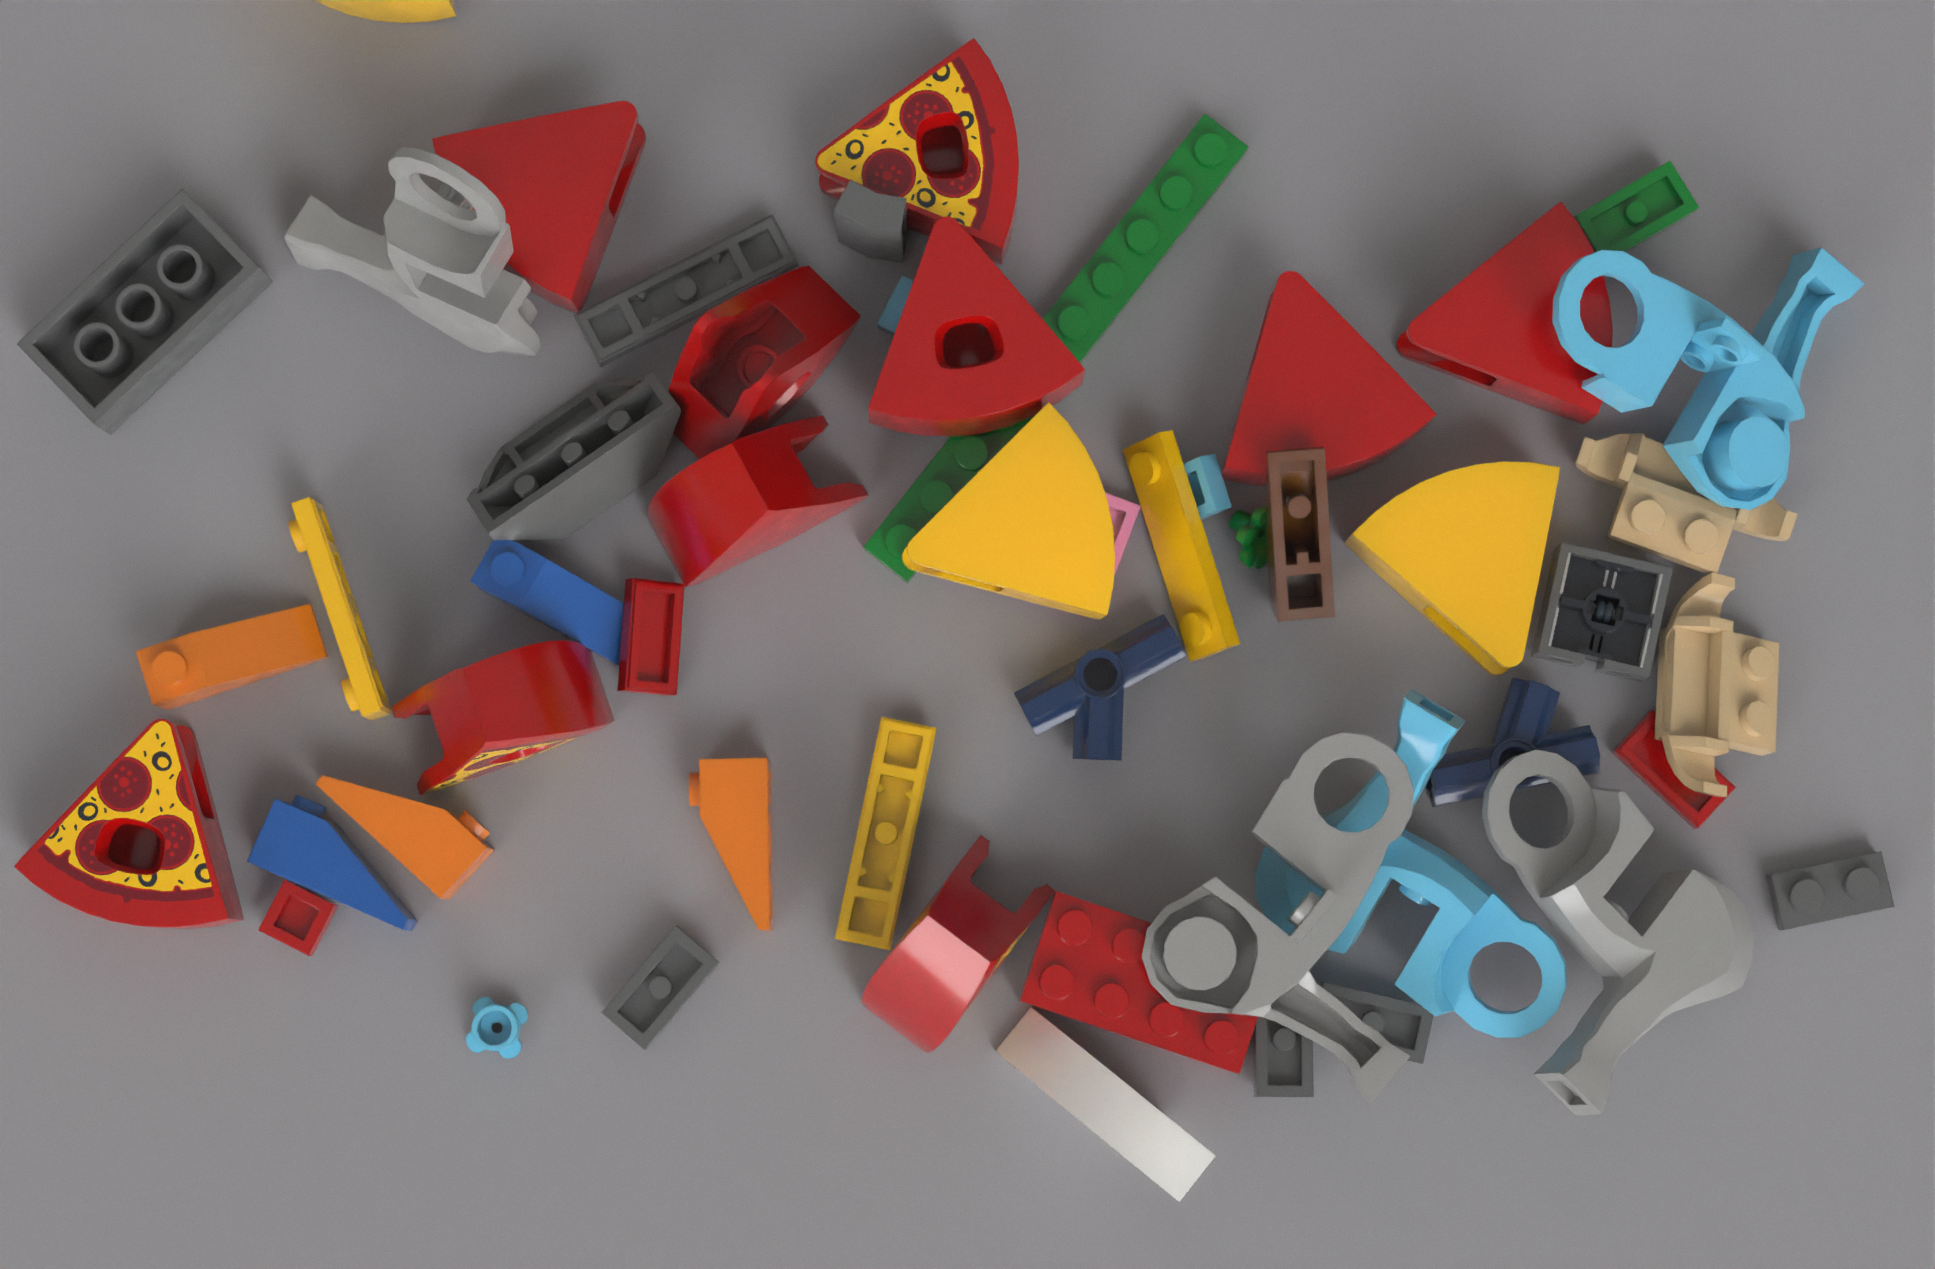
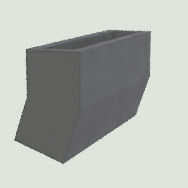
M850 179L833 210L838 242L868 258L903 263L909 230L906 198L875 193Z

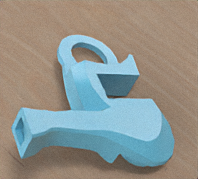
M1822 247L1792 255L1787 274L1779 285L1774 301L1761 317L1751 336L1734 319L1710 302L1667 279L1652 274L1643 261L1624 251L1600 250L1575 260L1561 276L1553 297L1552 322L1561 346L1572 359L1581 366L1598 374L1582 381V389L1621 413L1651 407L1679 359L1690 368L1704 372L1699 384L1665 440L1663 447L1697 492L1722 507L1752 510L1772 500L1787 480L1790 455L1789 423L1805 418V408L1799 391L1800 380L1820 322L1833 306L1850 299L1865 283ZM1598 276H1611L1623 282L1632 293L1637 306V323L1633 335L1624 345L1617 348L1605 347L1595 342L1585 331L1580 318V300L1584 288Z
M1411 689L1403 698L1398 718V739L1393 751L1407 766L1414 788V806L1424 790L1433 769L1445 755L1450 741L1466 721ZM1378 771L1355 797L1335 810L1321 815V817L1328 825L1340 831L1359 832L1371 828L1381 819L1388 804V788L1382 774ZM1405 827L1401 836L1388 845L1381 865L1358 909L1340 936L1327 950L1345 954L1350 949L1394 879L1401 884L1399 887L1400 891L1412 901L1423 906H1429L1430 903H1433L1440 908L1394 985L1435 1017L1454 1010L1471 1027L1496 1038L1523 1037L1541 1028L1558 1011L1567 988L1566 960L1556 940L1537 922L1522 919L1506 900L1463 863L1441 848L1407 831ZM1265 846L1255 870L1256 899L1265 916L1289 935L1295 927L1287 921V918L1307 893L1312 891L1317 896H1320L1323 892ZM1494 942H1512L1524 947L1535 957L1541 969L1542 987L1538 997L1529 1006L1517 1011H1501L1488 1006L1477 996L1471 984L1470 967L1474 956L1483 947Z

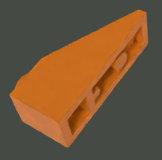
M312 604L192 632L136 651L152 705L165 710L190 704L329 658Z
M768 758L699 759V772L689 773L690 806L700 807V818L758 930L772 931L771 761Z
M324 775L315 783L440 899L449 900L494 851L484 841L490 834V831L466 810L458 817L454 812Z

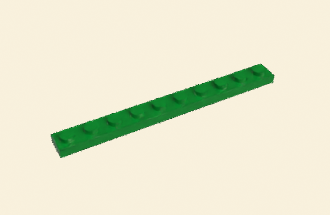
M1206 114L1194 126L1043 318L1045 323L1080 364L1247 153L1249 147ZM1033 417L1011 426L985 433L950 436L863 546L864 551L908 584L917 573L909 570L902 561V554L908 543Z

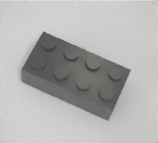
M182 188L26 334L17 345L94 425L111 435L273 281Z

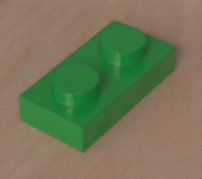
M1668 161L1575 215L1574 218L1582 228L1594 252L1600 250L1628 252L1695 213L1699 206L1672 162Z

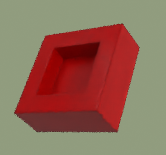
M284 879L258 931L307 956H313L339 905L290 880Z

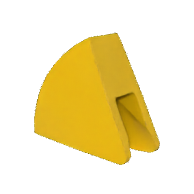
M1049 402L912 538L902 554L904 565L909 570L1077 615L1097 620L1107 616L1113 590L1115 568L1114 531L1108 500L1099 474L1085 446L1069 423Z
M1504 461L1476 464L1445 472L1422 481L1391 499L1359 526L1344 544L1484 671L1494 676L1501 675L1523 660L1560 467L1533 462Z

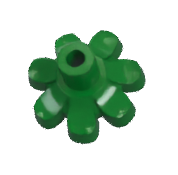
M1259 506L1252 515L1239 509L1233 513L1229 521V528L1237 532L1236 540L1242 544L1238 556L1239 560L1248 568L1261 569L1267 563L1266 508Z

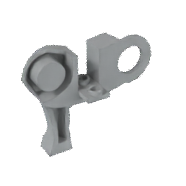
M401 147L390 158L388 162L389 173L396 181L395 197L383 215L385 236L340 217L331 207L313 195H310L285 234L284 239L297 264L313 270L330 269L350 275L397 301L412 314L471 349L485 353L534 356L542 348L538 334L531 327L538 316L537 309L527 298L532 287L524 278L503 270L514 252L510 225L506 223L505 209L498 198L480 180L456 164L436 154L418 148ZM418 174H425L442 181L443 183L437 193L425 184Z
M1341 732L1318 740L1300 756L1289 779L1282 781L1252 830L1251 835L1323 892L1320 896H1317L1311 891L1297 905L1287 918V921L1295 927L1289 935L1221 880L1214 877L1199 888L1162 909L1147 928L1142 953V960L1151 985L1171 1005L1204 1013L1256 1016L1278 1022L1333 1052L1347 1067L1352 1083L1370 1106L1409 1059L1410 1055L1389 1043L1377 1030L1362 1022L1341 1001L1316 984L1309 970L1340 936L1355 914L1381 865L1388 845L1401 836L1412 815L1414 788L1407 766L1393 749L1369 735ZM1344 758L1362 759L1375 766L1384 777L1388 788V804L1381 819L1371 828L1359 832L1340 831L1328 825L1318 813L1314 802L1315 782L1321 771L1332 762Z
M1533 750L1511 757L1494 771L1484 791L1482 819L1487 839L1501 860L1515 868L1522 883L1540 910L1569 946L1602 975L1603 991L1584 1013L1573 1033L1558 1047L1551 1058L1534 1073L1575 1116L1602 1115L1611 1093L1612 1073L1618 1059L1645 1033L1671 1013L1723 997L1741 988L1752 965L1755 936L1749 911L1735 891L1695 869L1663 873L1630 917L1618 904L1604 899L1605 894L1655 829L1624 790L1591 788L1578 768L1559 754ZM1530 776L1546 778L1558 787L1565 798L1568 809L1567 826L1561 838L1551 847L1538 848L1529 845L1519 837L1512 826L1509 815L1510 798L1516 786Z

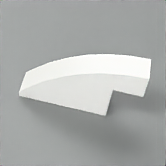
M1032 1007L1029 1008L996 1050L999 1055L1179 1202L1216 1157Z

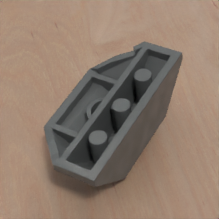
M654 372L643 373L639 378H620L592 384L500 447L483 473L479 487L473 489L466 500L493 540H564L657 476L681 414V409Z

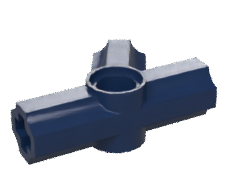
M1162 614L1014 692V695L1036 736L1074 717L1072 759L1122 761L1124 690L1187 656L1165 615ZM1103 659L1110 662L1115 668L1116 681L1108 690L1095 691L1086 684L1083 676L1084 669L1091 661Z
M1514 677L1510 681L1491 745L1445 754L1429 777L1425 786L1426 794L1430 799L1432 807L1482 798L1494 771L1499 768V758L1503 752H1510L1516 756L1533 750L1557 753L1575 765L1583 777L1599 774L1601 772L1600 751L1596 736H1594L1590 725L1548 733L1560 692L1553 690L1548 685L1533 680ZM1530 776L1519 783L1513 793L1526 788L1551 784L1552 782L1543 777Z

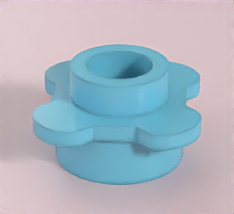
M490 997L478 999L472 1007L475 1017L472 1022V1031L466 1036L467 1046L475 1053H480L486 1049L499 1052L506 1059L516 1057L522 1050L519 1035L521 1026L528 1020L527 1009L520 1003L505 1006L495 1004ZM495 1022H499L502 1025L500 1033H494L492 1030V1025Z

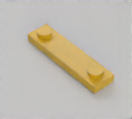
M1173 430L1158 432L1123 449L1189 661L1204 659L1241 644Z
M311 497L293 502L291 505L296 519L288 521L289 530L298 552L307 551L349 676L341 680L342 689L349 708L352 712L360 709L361 716L371 721L390 715L389 711L392 710L324 507Z
M881 716L835 935L837 940L891 951L937 731L935 727Z

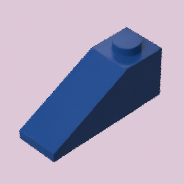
M514 540L492 541L470 580L472 584L483 592L572 641L583 644L592 652L619 666L624 603Z
M295 794L292 803L279 799L274 800L247 862L397 928L413 931L417 920L337 823L323 818L327 807Z

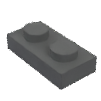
M1882 851L1766 875L1779 930H1787L1895 907Z
M675 925L601 1013L641 1048L647 1050L720 962L680 927Z
M1321 982L1322 988L1347 1006L1362 1022L1377 1030L1389 1043L1410 1055L1407 1061L1423 1064L1433 1014L1420 1004Z
M1258 1017L1253 1031L1254 1097H1314L1313 1041L1278 1022Z

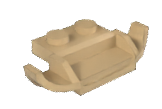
M1643 433L1617 434L1603 438L1585 437L1576 460V467L1583 473L1606 484L1623 489L1606 538L1705 574L1718 573L1732 530L1763 539L1787 541L1790 539L1798 516L1797 513L1781 506L1774 497L1772 500L1752 510L1722 507L1696 491L1667 453L1663 443L1650 439Z
M1712 572L1701 578L1682 596L1673 609L1667 627L1659 631L1655 739L1663 742L1669 765L1677 778L1686 787L1707 795L1727 797V786L1719 784L1715 777V756L1729 753V749L1760 756L1776 752L1779 643L1733 632L1734 621L1720 618L1724 599L1729 592L1735 589V578Z

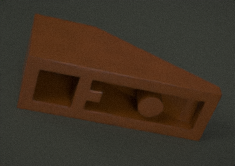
M1322 446L1266 451L1267 564L1270 608L1278 622L1335 617L1325 448Z

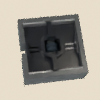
M1564 542L1560 543L1554 548L1531 657L1574 667L1581 665L1586 659L1597 662L1595 672L1638 682L1648 679L1650 677L1673 568Z

